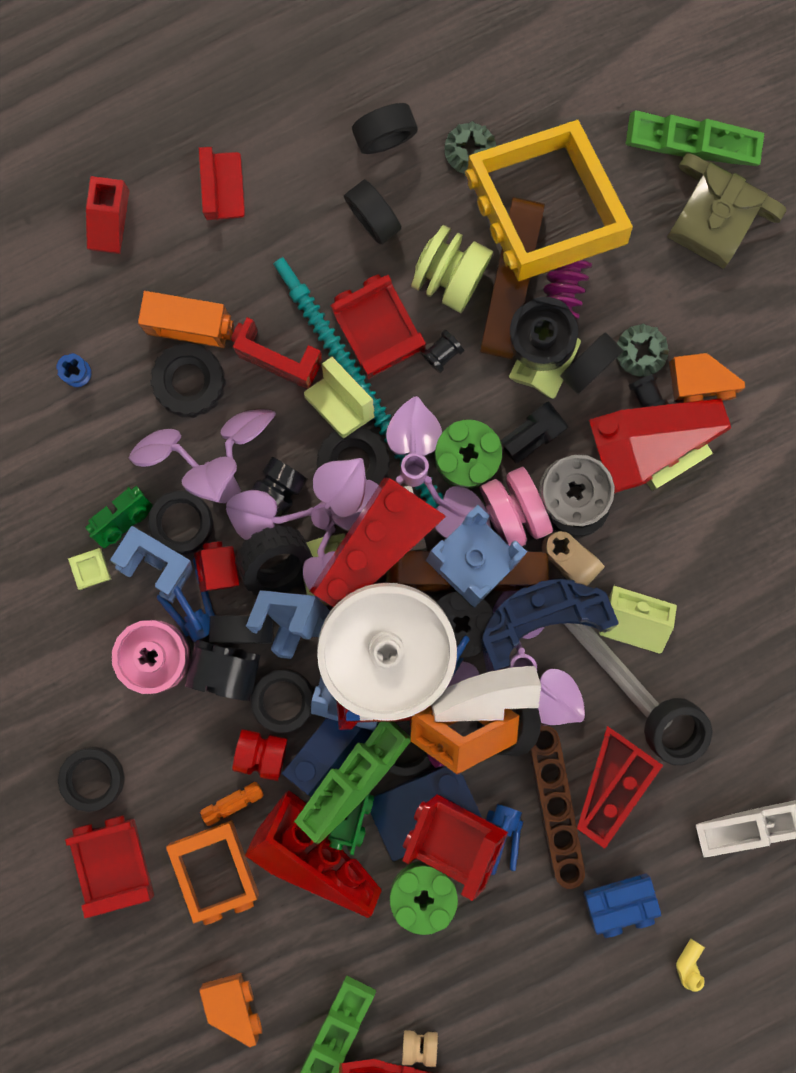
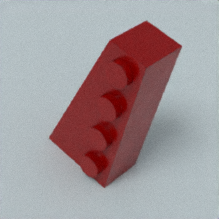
M383 478L309 592L334 607L339 601L355 590L373 585L436 527L446 515L391 478Z

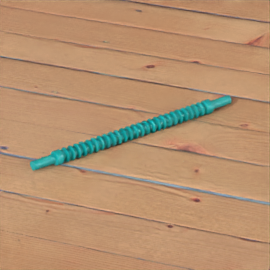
M284 257L278 259L273 265L289 288L290 298L294 303H299L297 308L304 311L303 318H309L308 325L314 326L313 333L320 335L318 341H324L325 343L323 348L330 350L328 356H333L343 369L373 399L375 416L373 419L376 421L374 427H380L381 431L379 434L386 436L391 414H385L386 407L380 406L381 399L375 398L376 391H370L371 383L366 384L364 381L366 376L359 374L361 368L354 366L356 360L349 359L351 353L344 351L346 345L339 343L341 338L334 335L335 328L330 329V321L324 320L325 313L318 311L320 305H314L315 298L309 296L310 290L307 285L300 283ZM395 454L394 457H395L396 459H397V458H400V459H401V462H400V466H401L402 460H403V458H404L406 455H397V454ZM423 483L415 487V490H421L420 497H425L426 503L435 509L440 506L434 501L426 484ZM441 492L438 493L439 497L444 500V495Z

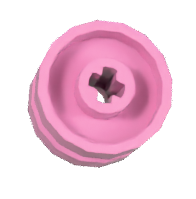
M520 467L507 474L506 483L510 495H508L503 484L497 479L480 486L486 510L490 516L489 518L497 534L509 546L514 541H517L521 546L526 545L527 538L523 523L529 534L536 540L553 532L543 501L524 467Z
M139 621L126 627L117 637L112 649V666L117 678L128 689L141 694L159 693L176 686L186 676L191 662L190 646L185 635L174 625L164 621ZM150 651L157 652L158 656L154 658L157 662L152 663L148 660L147 656Z

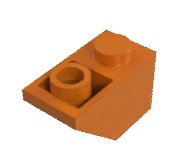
M708 353L674 357L669 362L674 401L684 400V403L704 400L703 397L716 396V399L722 398V401L737 398L736 393L745 389V382Z
M242 973L203 983L199 991L208 1024L248 1047L256 1046L259 1039L258 1034L262 1033V1025L258 1013L252 1014L250 1001H253L254 997L249 980L244 982Z

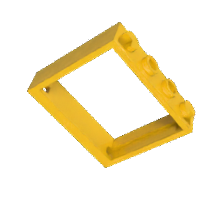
M579 120L469 155L468 169L465 170L468 187L470 190H475L478 196L477 204L482 216L488 217L491 223L490 231L492 238L496 244H501L504 251L506 267L509 266L511 270L513 269L518 282L628 244L633 226ZM565 147L605 227L526 253L488 173Z

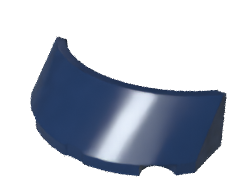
M565 579L541 581L536 585L517 591L495 611L484 630L481 643L486 671L491 672L509 667L511 665L509 655L520 644L519 639L545 626L573 623L594 627L604 633L611 631L619 625L607 593L597 587L591 588L575 583V580Z

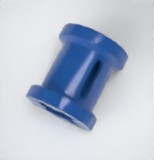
M74 353L64 355L58 360L56 365L58 376L72 387H82L90 381L92 375L90 365L79 355ZM70 366H73L81 371L78 375L71 374L68 369Z

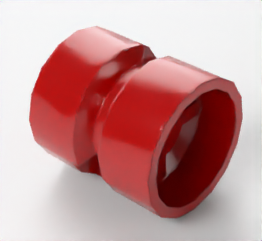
M242 729L235 751L232 771L247 775L258 771L261 778L279 781L288 739L273 735L263 739L259 732Z

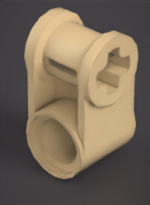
M567 532L550 533L542 542V552L548 554V560L561 571L567 580H575V583L588 586L605 568L594 554L584 548ZM553 540H563L565 542L562 546L565 550L564 553L554 554L555 545L552 543Z

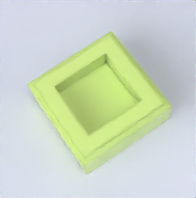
M101 548L68 558L78 590L112 580Z

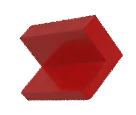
M199 147L202 208L206 220L243 218L245 216L241 154L239 152L214 154L212 147Z

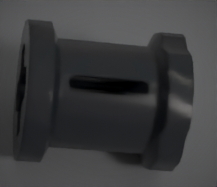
M447 330L441 332L442 337L428 350L424 348L421 351L425 360L438 373L444 371L443 366L456 354L461 355L464 352L461 344Z
M651 374L628 385L630 390H634L641 408L669 404L667 399L662 398L655 382L657 379L656 374Z

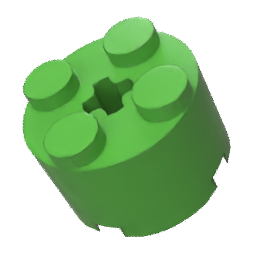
M476 420L454 422L443 431L437 441L434 458L435 464L442 478L451 486L467 489L480 487L492 479L501 464L502 446L500 439L488 425ZM467 447L472 448L473 454L477 456V459L471 458L469 463L464 462L463 455L459 453L460 450L465 451Z
M417 861L402 869L394 878L390 890V906L397 923L404 929L420 935L433 934L445 929L456 913L458 896L455 883L451 877L422 861ZM423 890L428 891V897L432 898L427 900L426 904H420L419 899L414 898L415 896H420Z

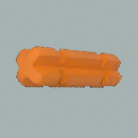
M253 782L245 786L243 791L239 789L217 801L216 805L213 806L211 804L200 811L204 823L210 826L218 822L220 817L226 818L246 807L249 802L254 803L264 796L263 791L257 782Z

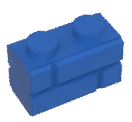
M647 873L583 891L593 929L597 935L603 933L604 938L620 935L623 933V927L635 924L636 928L651 926L655 924L654 918L661 916L652 880Z

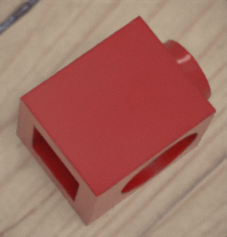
M222 541L203 544V550L194 553L200 592L239 586L233 546L223 547Z

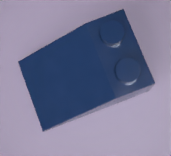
M446 766L436 767L374 796L370 813L392 861L404 857L406 849L403 848V844L409 832L414 830L417 821L414 820L417 808L423 801L428 802L436 794L482 818L462 773L456 774Z

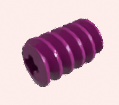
M584 259L547 273L546 278L551 284H546L543 288L544 293L548 295L546 297H552L565 303L575 319H579L580 315L572 311V307L583 305L582 301L575 298V294L586 293V289L579 286L578 282L589 280V276L582 273L581 270L592 268V264Z

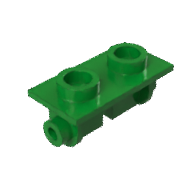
M137 485L132 489L128 487L127 490L112 501L117 508L114 514L106 506L88 520L89 524L85 528L90 533L89 536L102 548L105 549L110 544L116 543L131 526L143 521L153 507V504L145 497Z
M369 793L347 818L329 834V847L342 850L343 845H346L350 855H354L356 846L361 847L365 835V827H361L364 814L369 815L371 812L374 795Z

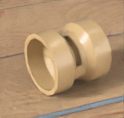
M404 1030L402 1065L412 1066L418 1062L423 1063L426 1067H436L438 1032H427L424 1035H418L415 1031ZM420 1044H423V1053H420Z

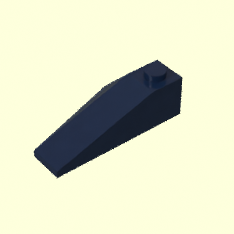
M326 718L282 774L312 797L331 769H339L356 744H365L373 731L354 726L353 729L339 730L338 721Z

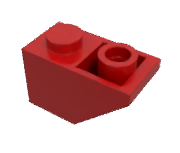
M90 177L86 204L88 250L121 254L130 191L124 180Z

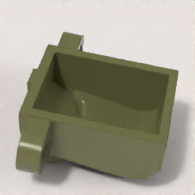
M686 153L679 164V168L685 174L698 180V183L667 238L724 269L732 259L757 214L771 222L780 223L787 209L780 202L767 196L768 194L746 182V178L737 173L731 174L712 162L709 163L696 155Z

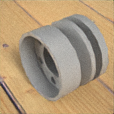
M571 455L556 460L545 470L539 482V495L548 515L552 519L564 525L586 526L597 522L608 512L614 500L615 486L610 472L600 461L588 455ZM570 482L574 485L582 486V490L579 491L580 498L578 500L576 497H568L566 494L570 490Z

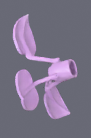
M415 396L397 410L387 428L386 440L390 450L397 455H406L401 463L400 476L396 478L395 482L400 485L405 483L411 487H417L423 483L426 484L434 501L440 505L436 509L446 515L435 529L442 537L447 539L462 524L467 514L477 505L486 513L487 510L478 496L467 488L453 486L446 491L444 500L439 497L432 484L431 477L427 476L429 464L424 456L435 451L437 441L442 434V429L437 418L426 408L421 399ZM366 480L364 499L358 511L348 517H340L334 513L332 516L333 522L349 531L379 485L371 480ZM489 518L488 521L486 522V524L491 528L490 518Z
M258 409L245 411L233 416L225 423L220 432L222 438L227 439L225 442L227 457H218L210 462H206L204 465L199 466L182 446L176 444L181 439V434L174 429H162L149 434L134 447L128 458L134 465L146 467L163 461L172 451H176L193 467L182 479L184 489L203 499L227 503L234 495L241 492L234 477V473L237 471V464L233 459V444H245L257 437L271 422L276 413L272 410Z
M363 459L331 461L320 466L313 477V489L317 498L322 502L314 508L311 507L305 511L275 517L277 503L273 497L263 491L247 490L234 495L227 502L226 511L236 532L244 540H248L256 532L263 531V529L268 527H275L274 523L280 524L311 516L313 524L320 529L326 530V533L318 548V557L308 558L303 564V578L310 590L335 553V551H330L325 554L328 541L335 532V523L332 519L333 514L335 513L340 517L351 516L358 511L363 502L366 487Z
M504 591L495 602L492 610L493 613L517 591ZM544 627L534 630L522 638H534L540 634ZM520 643L516 647L517 654L510 657L511 665L507 668L535 666L537 671L535 660L525 654V649L522 648ZM462 662L447 687L479 675L477 668L468 662ZM559 669L546 670L540 678L541 691L538 710L541 723L561 725L582 722L585 718L584 702L573 678Z

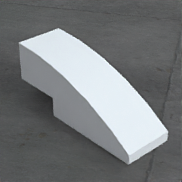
M535 666L501 669L465 679L447 687L442 695L431 705L435 722L504 720V709L539 708L541 683Z
M796 800L743 811L696 824L703 857L770 846L771 843L796 839Z

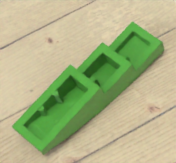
M635 110L629 116L626 145L682 157L686 153H690L708 161L759 166L764 133L710 119L700 122L675 115L661 117Z
M394 721L380 722L365 744H356L339 769H331L294 822L315 844H319L372 791L411 742V737Z
M346 975L299 1073H339L340 1063L344 1062L345 1056L359 1031L360 1024L375 996V989Z

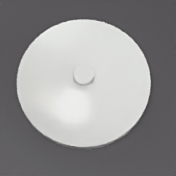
M378 583L355 590L334 606L322 625L318 638L317 657L320 674L325 686L342 706L365 718L390 721L413 716L432 705L442 695L455 670L457 646L448 617L432 598L420 590L403 584Z

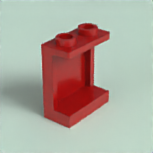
M380 274L370 277L362 283L363 288L354 293L351 290L340 293L334 297L335 303L330 305L331 311L367 379L421 352L424 348L426 349V343L421 333L417 332L392 285L389 275L382 278Z
M247 317L244 324H237L231 341L235 342L233 349L239 358L305 389H309L312 386L323 363L320 350L308 345L300 363L253 342L258 333L253 319Z
M436 794L428 802L423 801L417 808L414 815V820L417 821V824L404 841L403 848L406 849L402 861L409 864L414 859H418L462 883L464 888L461 895L473 901L486 888L508 832Z
M124 815L110 818L104 821V827L93 829L92 824L72 829L73 835L65 839L66 846L70 845L85 901L81 905L84 918L147 902L155 896L134 818L126 821Z

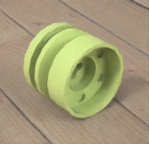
M443 225L437 234L428 241L415 267L416 270L411 287L419 291L427 279L431 280L426 295L431 297L442 286L446 288L442 304L462 313L480 282L493 255V251L475 241L465 252L460 251L459 248L463 235L457 233L449 245L446 242L451 228Z

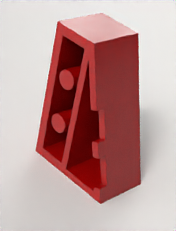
M608 726L577 826L579 831L604 849L663 767L657 760Z

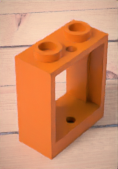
M144 291L138 324L147 335L225 348L226 340H231L234 321L231 320V315H229L224 304Z
M431 705L412 716L410 741L456 774L517 743L519 715L510 709H504V720L479 721L484 727L464 737L448 727L458 721L435 722Z
M233 820L176 840L166 846L193 924L203 921L204 925H208L222 919L221 913L234 909L235 913H240L254 907L253 901L258 899L259 892ZM226 839L245 893L201 909L182 855Z

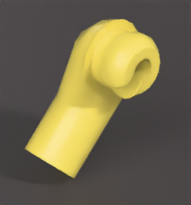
M690 938L676 962V969L681 984L688 990L698 992L704 987L705 980L700 975L696 962L705 947Z

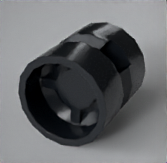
M271 457L263 470L265 478L257 480L251 490L263 491L273 497L277 503L276 514L282 517L286 516L293 505L292 495L300 494L308 478L275 457Z

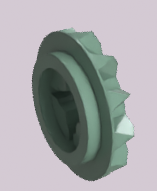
M473 121L466 124H458L455 129L449 132L444 147L448 163L456 171L463 174L468 169L469 155H467L466 149L461 148V145H467L470 136H473L475 146H480V150H475L474 154L496 147L494 135L490 133L485 125L481 126Z
M645 324L631 326L623 332L617 342L623 349V352L617 357L618 362L625 371L634 376L646 377L655 374L666 364L669 354L666 337L662 335L657 327ZM649 339L648 350L653 356L644 355L636 362L638 350L633 344L642 345Z

